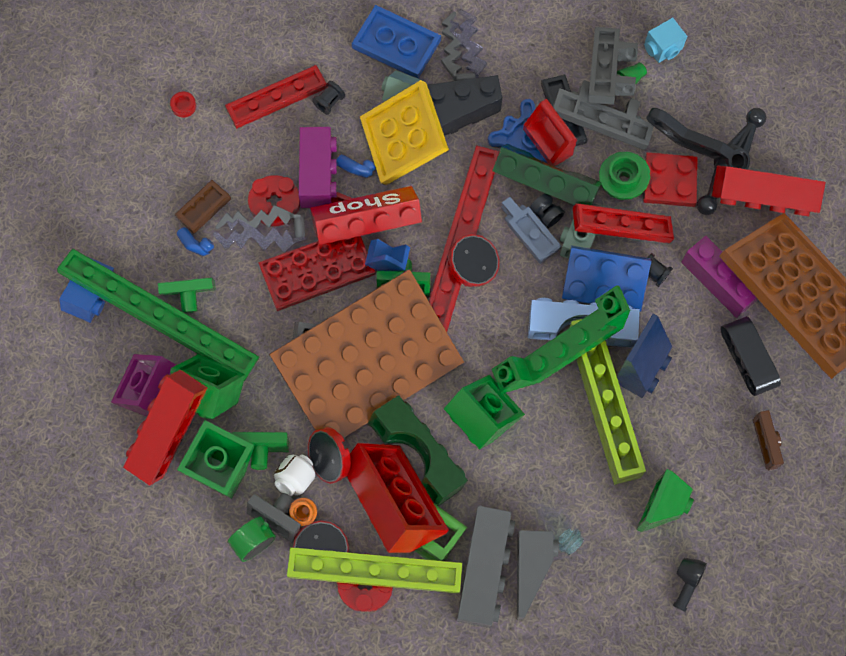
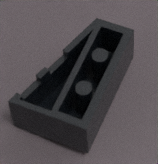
M498 75L427 85L444 136L456 133L460 128L471 123L475 124L501 112L503 97Z

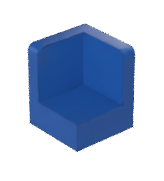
M379 239L371 240L365 265L376 271H403L406 268L410 247L406 244L391 247Z

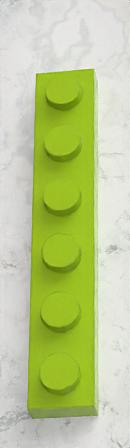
M290 547L287 577L460 593L462 563Z

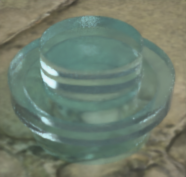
M571 529L566 530L558 539L560 542L559 550L561 552L565 551L568 555L574 553L584 541L581 531L579 529L573 531Z

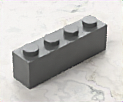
M478 506L457 622L491 628L492 623L499 620L501 605L496 604L497 594H503L506 577L501 576L502 565L508 566L510 548H505L507 537H513L515 521L510 520L511 512L483 506Z

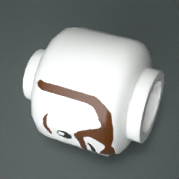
M288 455L274 472L277 489L290 496L303 494L315 479V470L312 467L313 462L305 455Z

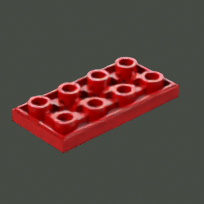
M361 236L321 245L316 241L258 262L277 311L376 275L373 268L365 265L368 252Z

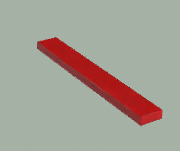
M478 145L475 147L429 297V303L446 332L448 331L462 285L450 272L448 252L451 246L461 237L471 234L477 235L495 174L492 170L500 152Z

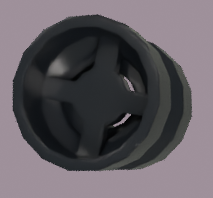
M546 193L538 197L529 207L547 229L559 222L565 214V211L560 206H556L553 203V198Z

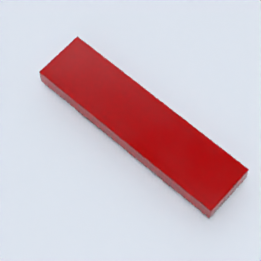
M314 65L228 103L225 107L237 129L323 91L327 83L317 65Z
M577 203L572 208L574 228L578 232L671 243L674 240L671 216Z

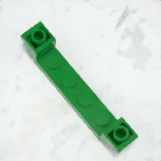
M616 285L595 299L598 307L596 311L527 357L510 356L492 368L500 392L506 393L542 382L622 330L631 310L620 286Z

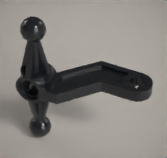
M651 108L646 119L679 146L714 159L715 169L708 194L700 197L697 202V210L701 214L711 215L717 209V197H712L717 166L748 169L750 165L749 152L755 130L765 124L767 117L763 109L753 108L749 110L746 115L747 124L728 144L686 128L666 111L659 108Z

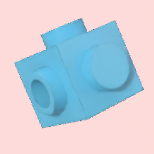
M671 18L648 31L644 43L645 49L658 63L665 59L670 60L683 49L687 35L674 18Z

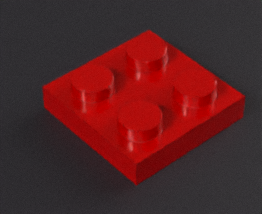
M646 152L645 161L650 168V182L644 191L643 203L695 207L697 203L698 157Z

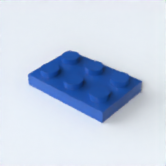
M375 5L353 40L352 49L419 79L441 42V35Z
M571 245L562 299L591 304L595 303V299L618 285L623 292L627 304L632 309H640L639 312H641L651 258Z

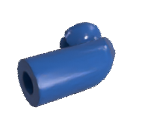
M343 154L337 158L338 167L361 177L368 178L372 176V172L376 169L375 164L368 159L364 160L363 164H360Z
M186 227L179 229L177 232V237L184 247L191 252L206 256L214 248V244L210 239L203 238L199 242Z

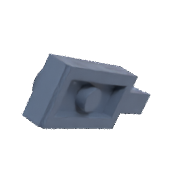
M511 197L502 202L501 208L507 214L504 220L539 264L561 249L560 243L529 207L526 208L524 205L518 207Z

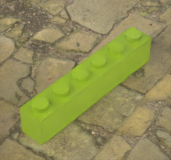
M582 319L571 321L570 327H572ZM603 341L577 358L576 361L615 485L641 478L646 469L606 341Z

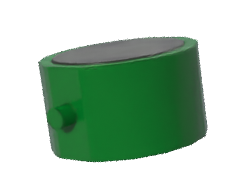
M260 516L239 528L231 535L227 543L240 561L245 562L266 549L275 540L276 535L269 527V524Z

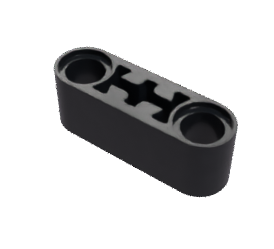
M745 316L722 325L720 328L721 335L749 392L753 396H757L781 385L779 373L752 320Z

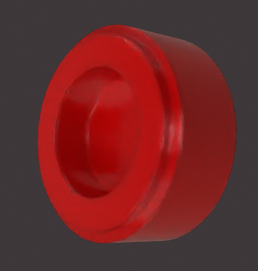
M178 92L170 100L172 112L178 117H189L196 110L195 98L189 92Z

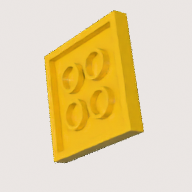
M422 80L360 116L380 182L384 185L390 184L449 150L427 83Z

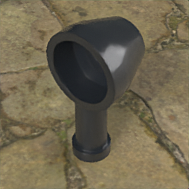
M683 558L676 574L685 584L677 601L673 604L675 608L683 612L687 611L686 607L704 574L707 563L697 559Z

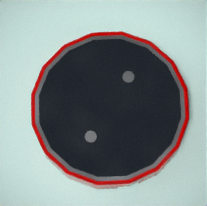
M474 234L463 236L451 246L448 252L450 272L458 282L465 286H484L495 278L499 270L500 259L497 249L483 236Z
M330 427L314 431L308 442V456L313 462L312 467L316 475L322 481L329 484L345 478L349 474L351 466L350 452L342 444L345 441L344 438L335 429Z
M316 521L303 527L295 537L293 548L347 553L350 550L348 539L342 529L327 521Z

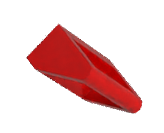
M547 99L541 101L524 123L523 130L547 163L555 167L573 156L577 138Z

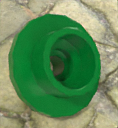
M617 152L610 155L602 163L599 170V181L602 182L603 190L611 197L620 200L633 199L640 196L647 189L650 182V168L646 161L638 154ZM625 176L628 180L622 181L620 177Z

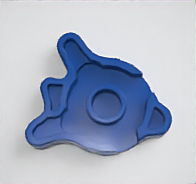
M531 99L523 100L520 104V118L516 119L512 116H506L502 129L491 132L488 135L487 141L490 146L498 148L505 144H510L531 153L535 158L547 163L523 130L524 123L535 110L534 102Z

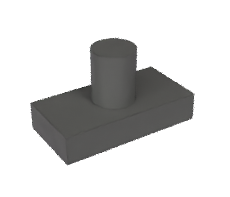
M282 493L273 506L255 494L247 502L248 515L254 519L260 516L263 517L271 530L291 543L294 542L295 537L300 531L301 524L287 516L291 504L295 501L290 495Z

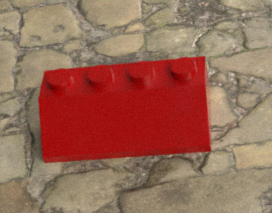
M356 444L350 453L351 466L347 477L388 553H410L449 531L400 445Z

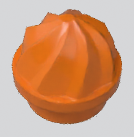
M298 498L291 504L289 515L300 523L301 526H307L316 519L317 506L309 498Z

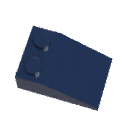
M652 314L617 376L621 387L641 398L644 397L646 392L652 394L659 382V379L655 376L659 369L665 371L672 359L668 355L672 345L656 314Z

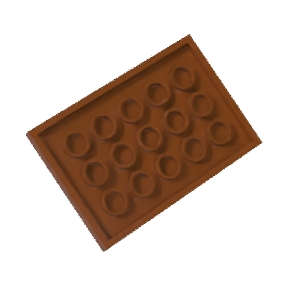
M785 213L731 245L719 255L726 265L831 379L846 368V278Z
M410 269L269 353L270 358L314 430L330 427L340 433L343 438L367 424L375 410L398 395L405 400L464 363Z

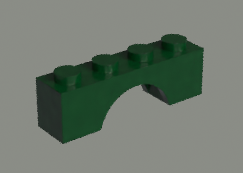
M505 144L501 147L492 170L495 173L573 205L576 203L593 205L602 182L581 173L570 172L551 166L535 158L531 153L510 144Z
M398 395L373 412L368 424L384 444L402 443L408 445L421 457L424 464V477L421 483L433 503L440 506L462 490L468 481L463 469L454 464L448 456L445 447L437 443L431 435L428 426L420 422L408 402L403 401Z

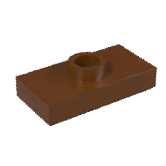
M211 180L175 213V217L195 234L231 200V196L216 182Z
M761 411L753 418V423L765 467L768 470L778 469L784 464L780 450L781 437L779 432L774 429L770 411Z

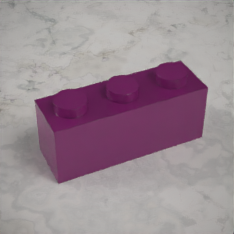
M300 127L299 200L301 208L332 203V198L337 197V183L332 182V175H337V160L332 159V152H337V137H332L331 127Z
M705 235L686 252L681 263L738 318L758 298L719 257L722 251Z

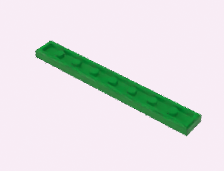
M73 248L57 268V273L193 352L246 374L244 381L259 360V356Z

